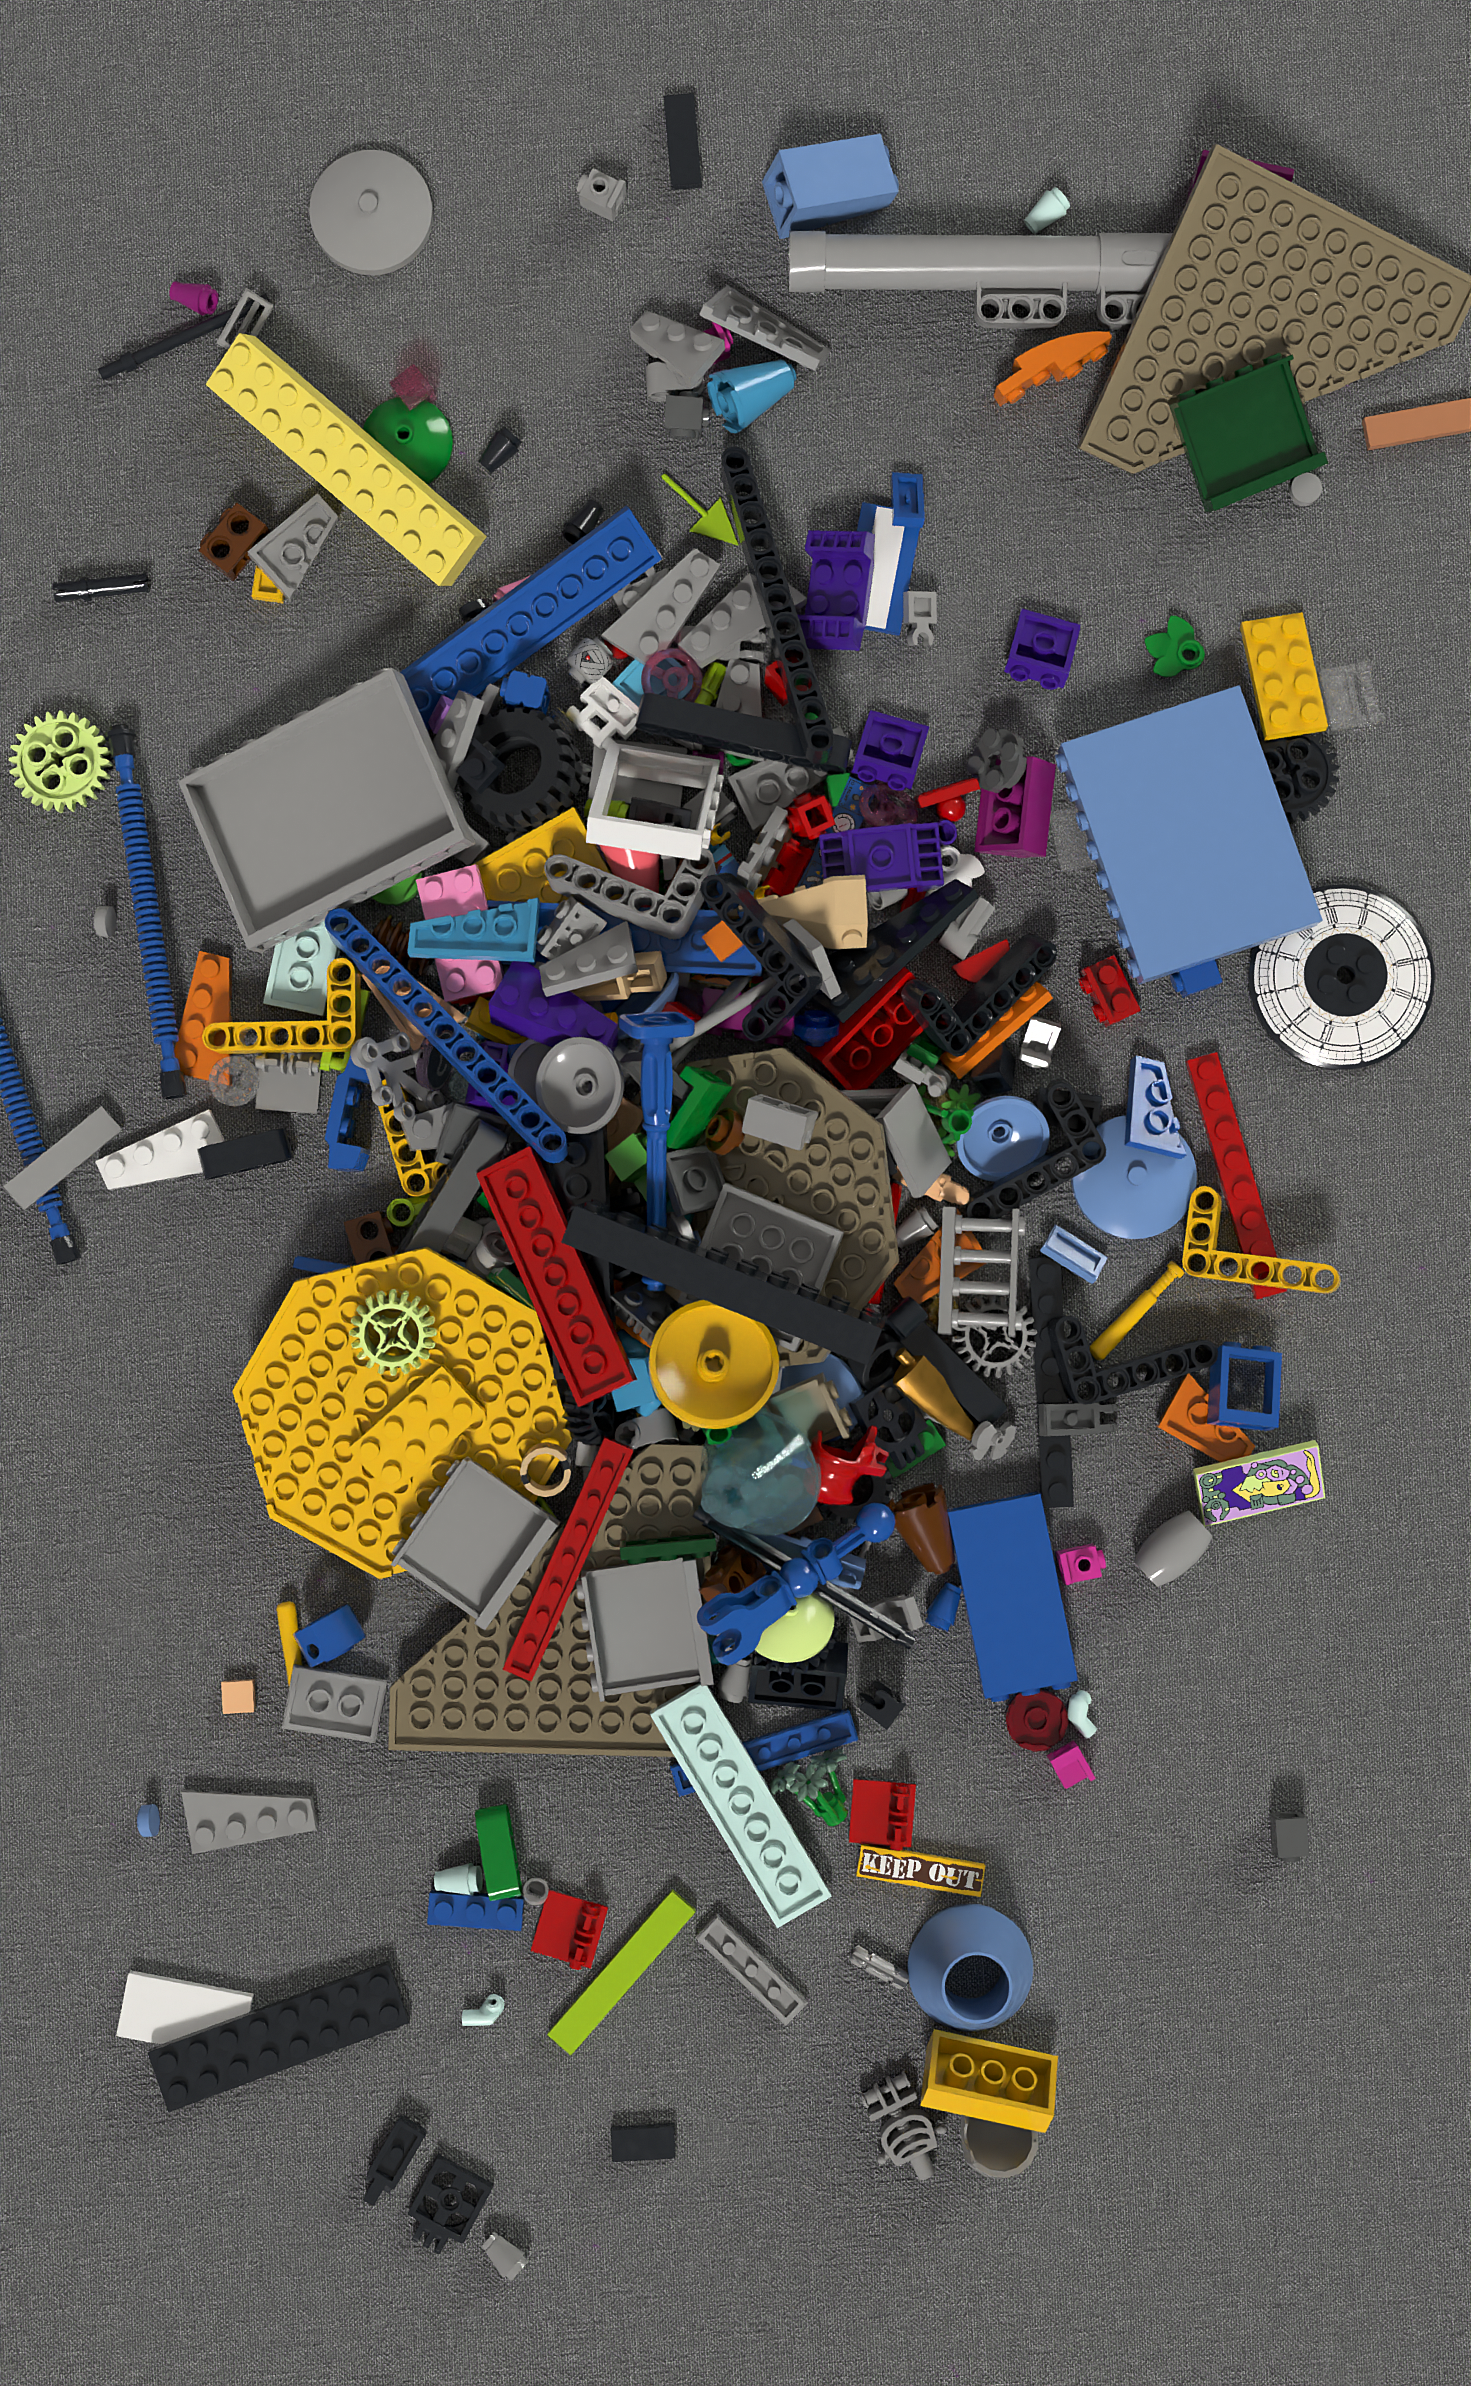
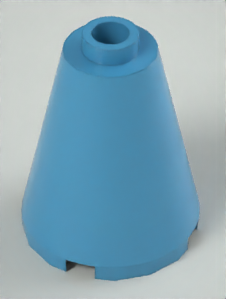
M783 360L716 371L709 375V378H712V381L707 383L709 399L716 415L723 414L727 421L722 424L725 429L731 433H738L794 388L796 373L792 365Z

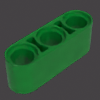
M501 1804L475 1809L476 1827L489 1900L495 1901L522 1896V1883L508 1805Z

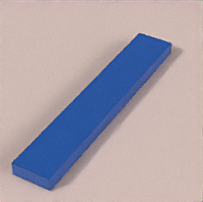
M847 1708L743 1741L742 1744L758 1771H763L859 1739L850 1710ZM678 1762L670 1764L679 1797L696 1792Z

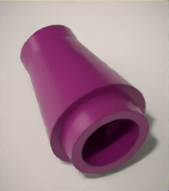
M177 281L171 284L169 290L171 300L181 303L202 316L206 314L211 315L215 312L218 305V293L209 284L180 283Z

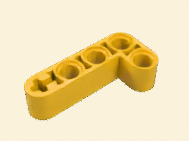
M386 1079L382 1080L383 1086H387ZM401 1087L405 1102H410L407 1091ZM393 1103L378 1106L402 1188L408 1195L414 1197L431 1194L440 1179L441 1169L448 1165L440 1162L428 1164L424 1150H417L415 1158L410 1162H405L401 1157V1152L408 1143L403 1131L396 1132L393 1129L392 1123L395 1119ZM421 1174L425 1179V1186L421 1191L414 1192L410 1187V1181L413 1176Z

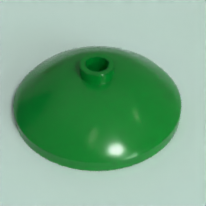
M402 396L387 400L376 407L364 423V431L426 484L437 479L450 462L453 452V436L450 425L444 414L435 405L424 399ZM404 431L410 433L407 439L399 438L400 433Z

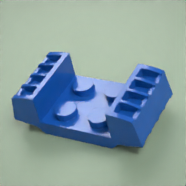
M351 1054L345 1071L338 1075L336 1079L325 1140L329 1144V1169L362 1172L367 1165L370 1150L348 1145L347 1140L348 1138L352 1139L355 1132L356 1120H352L354 1107L359 1108L362 1090L358 1089L359 1082L370 1084L366 1069L356 1066L351 1059ZM379 1071L382 1081L385 1079V1076L381 1071Z

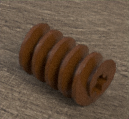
M390 914L379 922L371 935L393 957L397 956V961L401 965L408 962L409 971L413 972L419 967V977H423L432 965L434 958L410 957L408 955L410 929L405 933L402 931L403 921L392 926L393 915Z

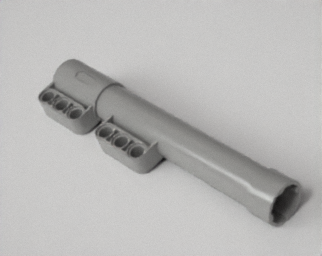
M789 231V292H824L825 289L974 290V318L979 326L999 329H1050L1056 327L1065 316L1067 291H1094V294H1097L1096 316L1099 324L1107 329H1130L1136 316V307L1141 305L1173 233H1097V236L866 235L825 234V231ZM985 304L993 305L997 310V316L986 318L981 312V307ZM1017 304L1025 306L1028 312L1027 317L1022 319L1015 317L1012 313V307ZM1048 304L1054 305L1058 310V317L1054 319L1047 318L1043 313V307ZM1107 305H1114L1118 308L1120 313L1118 319L1107 317L1105 313Z

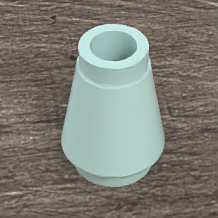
M1054 187L1051 191L1046 190L1023 221L1033 234H1036L1065 216L1070 203L1058 188Z
M473 1863L436 1871L434 1875L436 1891L442 1890L473 1895L474 1892H480L482 1889V1869L480 1866H474Z

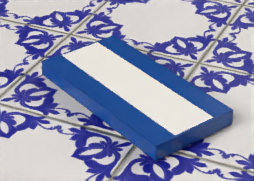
M862 502L857 531H867L875 534L874 572L867 624L864 630L900 636L904 616L903 592H907L909 589L920 528L892 526L891 507Z

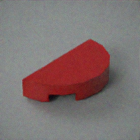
M1005 939L951 967L959 978L970 983H977L1010 950L1008 940Z

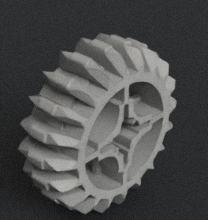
M988 1294V1304H984L983 1299L978 1296L975 1298L978 1305L976 1309L970 1303L965 1304V1308L970 1313H983L988 1310L998 1309L1003 1311L1002 1314H1009V1304L1008 1306L1005 1305L1006 1295H1000L998 1303H995L994 1295ZM1023 1306L1018 1311H1022L1023 1316L1028 1309ZM1028 1317L1024 1320L1022 1318V1330H1019L1018 1344L1008 1337L1007 1327L959 1325L958 1328L953 1329L962 1331L961 1336L952 1337V1341L962 1342L963 1346L956 1348L955 1353H967V1356L962 1361L968 1364L973 1360L974 1364L971 1370L974 1373L979 1370L980 1366H984L982 1371L984 1377H988L991 1368H994L995 1377L1001 1378V1368L1003 1367L1008 1375H1012L1014 1373L1011 1366L1012 1363L1022 1369L1024 1364L1019 1357L1021 1355L1027 1359L1032 1357V1354L1025 1351V1347H1036V1342L1027 1341L1028 1335H1036L1037 1330H1027L1026 1325L1032 1324L1034 1319L1033 1317ZM981 1327L994 1331L999 1327L1001 1330L999 1334L1002 1335L1001 1339L1005 1340L1008 1344L1001 1341H993L990 1344L987 1340L990 1337H987V1332L982 1330ZM970 1328L975 1329L982 1336L983 1342L978 1355L970 1344ZM999 1346L1013 1352L1009 1357L1001 1361H985L988 1355Z

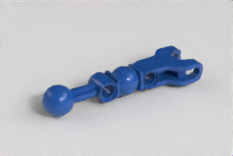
M870 1503L863 1506L857 1513L856 1526L833 1543L828 1538L816 1539L808 1545L806 1550L800 1551L803 1558L796 1557L787 1560L781 1567L779 1574L774 1570L771 1572V1575L760 1578L740 1593H721L703 1605L697 1612V1621L701 1629L706 1633L718 1635L712 1645L717 1660L725 1665H733L752 1653L757 1647L763 1631L784 1616L792 1605H797L795 1598L811 1595L817 1588L818 1581L824 1585L826 1581L832 1580L841 1574L843 1564L840 1559L866 1540L873 1543L887 1540L894 1532L896 1525L895 1515L891 1509L882 1503ZM718 1615L713 1620H709L712 1616ZM734 1645V1647L731 1650L725 1651L727 1648Z

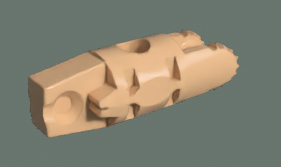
M896 1165L897 1173L892 1178L907 1186ZM944 1173L938 1177L924 1194L939 1202L943 1199L960 1206L970 1201V1193L967 1187L965 1188L961 1184L952 1181V1176Z

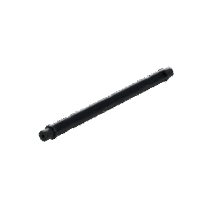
M699 1504L692 1516L702 1522V1526L710 1529L780 1572L785 1562L791 1559L721 1516L713 1509L708 1510ZM818 1581L817 1588L813 1591L815 1595L881 1634L894 1644H900L907 1649L913 1646L916 1637L908 1633L905 1627L900 1626L829 1581H826L824 1585Z

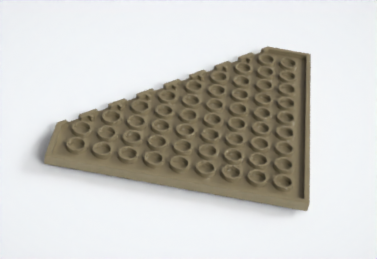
M1214 144L1210 149L1078 443L1077 449L1130 474H1135L1149 466L1185 453L1169 407L1170 404L1178 401L1176 395L1195 388L1197 394L1207 389L1205 383L1222 376L1225 381L1235 378L1234 371L1252 364L1253 369L1259 368L1264 365L1262 359L1281 352L1282 357L1293 354L1294 359L1288 361L1301 402L1304 404L1313 398L1323 396L1354 381L1381 372L1395 364L1422 355L1436 347L1451 343L1455 340L1471 306V275L1218 144Z
M658 1442L650 1443L627 1465L577 1580H582V1570L628 1563V1560H621L620 1541L712 1533L710 1529L702 1526V1522L692 1516L699 1504L708 1510L713 1509L715 1444ZM565 1522L551 1535L485 1631L475 1624V1618L469 1614L465 1615L391 1684L388 1750L675 1757L650 1716V1711L699 1682L605 1696V1701L600 1702L599 1692L593 1693L590 1673H596L594 1661L588 1662L586 1642H591L589 1630H583L581 1611H586L585 1599L579 1600L576 1582L532 1682L502 1670L566 1525ZM711 1552L710 1556L696 1558L700 1586L706 1578V1572L711 1568ZM649 1557L647 1560L659 1559V1557ZM701 1594L702 1605H705L707 1601Z

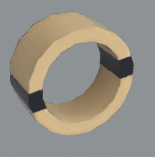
M550 1442L538 1443L529 1448L523 1457L520 1469L521 1481L526 1489L534 1495L542 1497L554 1496L563 1491L569 1483L572 1470L571 1459L566 1450L557 1444ZM540 1454L554 1455L564 1466V1476L554 1485L544 1486L537 1484L528 1473L527 1466L532 1458Z

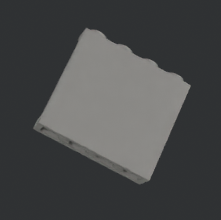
M467 1456L462 1462L456 1459L449 1468L446 1476L450 1479L444 1488L438 1485L431 1494L428 1502L432 1505L426 1514L420 1511L413 1520L410 1528L414 1531L408 1540L402 1537L395 1546L392 1554L396 1557L391 1565L395 1567L398 1564L475 1618V1624L485 1631L561 1521Z
M691 1554L679 1555L678 1559L661 1561L659 1558L647 1560L639 1564L626 1563L582 1570V1580H576L579 1600L585 1599L586 1611H581L582 1626L584 1631L589 1630L591 1642H586L588 1662L594 1661L596 1673H590L593 1693L599 1692L600 1702L605 1701V1696L699 1681L701 1686L714 1685L707 1633L701 1629L697 1621V1612L703 1605L701 1593L698 1590L700 1585L696 1558L691 1557Z

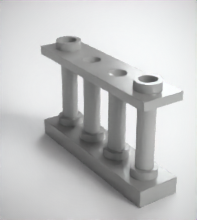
M943 1206L939 1334L952 1335L953 1328H958L959 1325L1008 1327L1009 1337H1016V1330H1022V1311H1016L1019 1236H1025L1026 1217H1020L1019 1209H1013L1012 1220L963 1218L962 1215H957L956 1207ZM962 1231L1012 1232L1011 1251L961 1249V1246H956V1234H962ZM961 1262L1011 1264L1010 1282L960 1281V1278L955 1277V1265H961ZM960 1293L1010 1295L1009 1314L959 1312V1309H953L954 1296H960Z

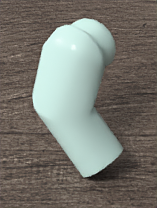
M1079 1690L1069 1699L1067 1715L1070 1722L1085 1739H1088L1097 1731V1728L1087 1718L1091 1696L1088 1692Z
M491 1994L479 2009L463 2010L462 2026H489L493 2024L504 2010L505 2003L503 1998L497 1994Z

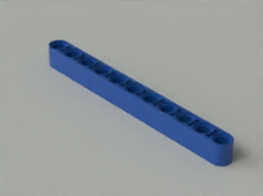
M342 908L331 910L326 915L325 927L332 942L544 1160L549 1163H559L564 1160L568 1154V1144L563 1130L350 912ZM339 924H348L347 928L343 931L334 930ZM365 944L369 946L364 952H355V949L360 945ZM381 966L390 967L384 974L375 973ZM402 987L411 988V991L406 995L400 996L396 994ZM422 1009L432 1010L431 1014L427 1017L417 1016L418 1012ZM444 1030L453 1032V1035L448 1039L438 1038L439 1034ZM465 1052H473L475 1054L469 1061H461L459 1059ZM485 1074L496 1075L495 1080L491 1083L480 1081ZM512 1095L518 1098L513 1105L507 1106L502 1104V1100L507 1096ZM534 1117L540 1120L537 1126L532 1128L523 1125L528 1118ZM555 1139L561 1142L560 1147L556 1150L545 1148V1144L550 1140Z

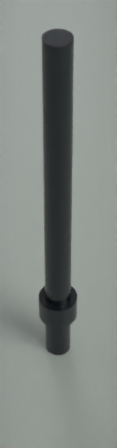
M266 293L260 295V297L270 302ZM254 300L247 301L238 320L246 317ZM260 305L257 311L264 309L265 307ZM236 307L136 352H125L119 355L120 359L98 368V371L103 380L123 371L127 373L134 371L143 362L226 326Z

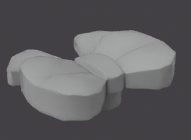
M988 1421L981 1423L975 1430L971 1440L973 1444L970 1448L971 1456L979 1461L986 1454L989 1447L992 1446L990 1458L993 1460L1001 1458L1008 1451L1006 1448L1009 1447L1015 1437V1426L1010 1421L1005 1422L1000 1428H995Z

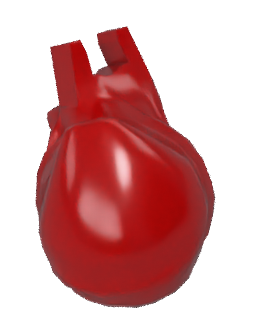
M871 1425L864 1437L853 1447L851 1453L822 1444L823 1431L818 1430L805 1456V1460L810 1463L809 1468L803 1469L801 1485L806 1493L810 1494L815 1501L824 1504H851L853 1501L851 1491L860 1476L865 1474L883 1477L887 1467L876 1462L885 1463L889 1452L875 1444L877 1427Z

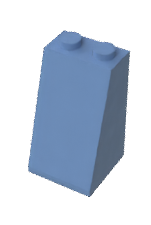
M881 134L778 151L762 180V184L779 239L788 238L789 231H811L890 206L899 192V183L897 176L892 172L889 162V150L884 145Z

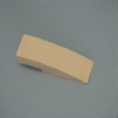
M661 951L635 953L638 967L637 973L570 990V992L583 1001L628 999L630 994L634 992L661 991L667 980Z

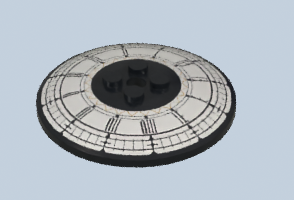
M1328 885L1314 888L1312 891L1323 919L1322 922L1315 927L1252 947L1247 973L1252 1007L1264 1031L1282 1050L1292 1057L1309 1065L1331 1070H1351L1370 1066L1398 1052L1414 1037L1423 1024L1434 994L1435 969L1432 953L1426 937L1417 922L1402 906L1391 898L1369 888L1355 885ZM1340 967H1346L1352 972V980L1349 984H1343L1338 980L1337 971Z

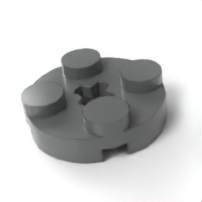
M989 728L983 733L982 738L973 751L972 757L967 763V770L973 777L977 778L979 787L998 793L1001 792L999 790L1004 788L1010 789L1017 784L1024 773L1027 758L1023 757L1022 747L1026 748L1023 739L1018 734L1006 729L995 730ZM1000 755L1001 764L996 765V759Z

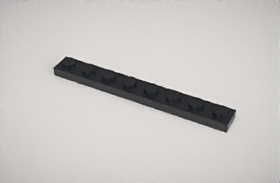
M1050 1257L1028 1258L1031 1317L1034 1319L1031 1325L1032 1329L1037 1330V1334L1032 1335V1341L1036 1342V1347H1033L1040 1494L1043 1508L1074 1507L1070 1435L1039 1436L1038 1404L1068 1403V1397L1048 1335V1325L1052 1318L1064 1315L1061 1264ZM1064 1322L1059 1327V1332L1063 1338H1065Z

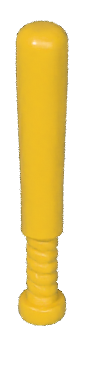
M1170 1261L1166 1266L1168 1269L1158 1278L1154 1285L1148 1290L1145 1289L1089 1346L1092 1357L1098 1361L1103 1360L1158 1301L1157 1297H1159L1163 1290L1175 1278H1181L1185 1272L1175 1262Z
M286 1601L279 1603L276 1610L289 1687L293 1664L302 1665L301 1649L293 1636V1633L299 1630L296 1606L294 1602Z

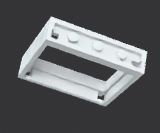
M609 742L588 815L586 843L700 861L702 849H709L711 830L714 827L715 814L718 809L720 792L723 786L724 777L718 774L720 760ZM621 775L705 789L696 830L607 816L617 776Z

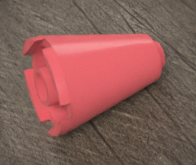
M599 845L613 875L659 893L660 854Z

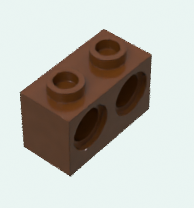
M237 502L232 508L229 507L222 513L219 519L220 524L213 532H208L203 537L200 549L198 550L208 563L233 582L251 560L248 556V551L270 533L262 521ZM239 524H249L246 532L242 534L235 533ZM220 548H230L227 556L223 558L216 557L217 551Z
M376 1211L343 1222L356 1264L373 1261L375 1255L379 1252H384L387 1257L392 1256L399 1247V1245H394L391 1234L395 1233L394 1224L389 1221L383 1211ZM370 1222L376 1223L379 1229L378 1235L372 1240H369L364 1234L365 1226Z
M730 1544L718 1552V1558L712 1568L706 1572V1578L698 1590L707 1602L721 1593H740L762 1578L767 1570L760 1560L736 1545Z

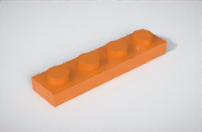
M1036 981L964 1055L953 1056L945 1051L939 1059L940 1062L960 1080L999 1044L1005 1041L1051 1001L1053 997L1050 992Z

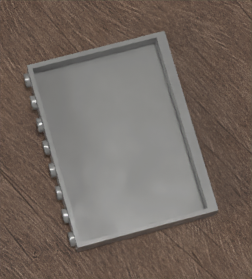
M383 668L373 674V678L364 683L358 682L348 686L345 693L322 700L319 706L311 711L297 713L292 717V721L287 724L269 728L266 731V735L243 742L239 746L240 749L215 757L213 763L206 767L190 770L187 773V777L178 781L248 950L259 953L325 921L326 915L331 910L337 908L348 909L476 844L405 677L393 668Z

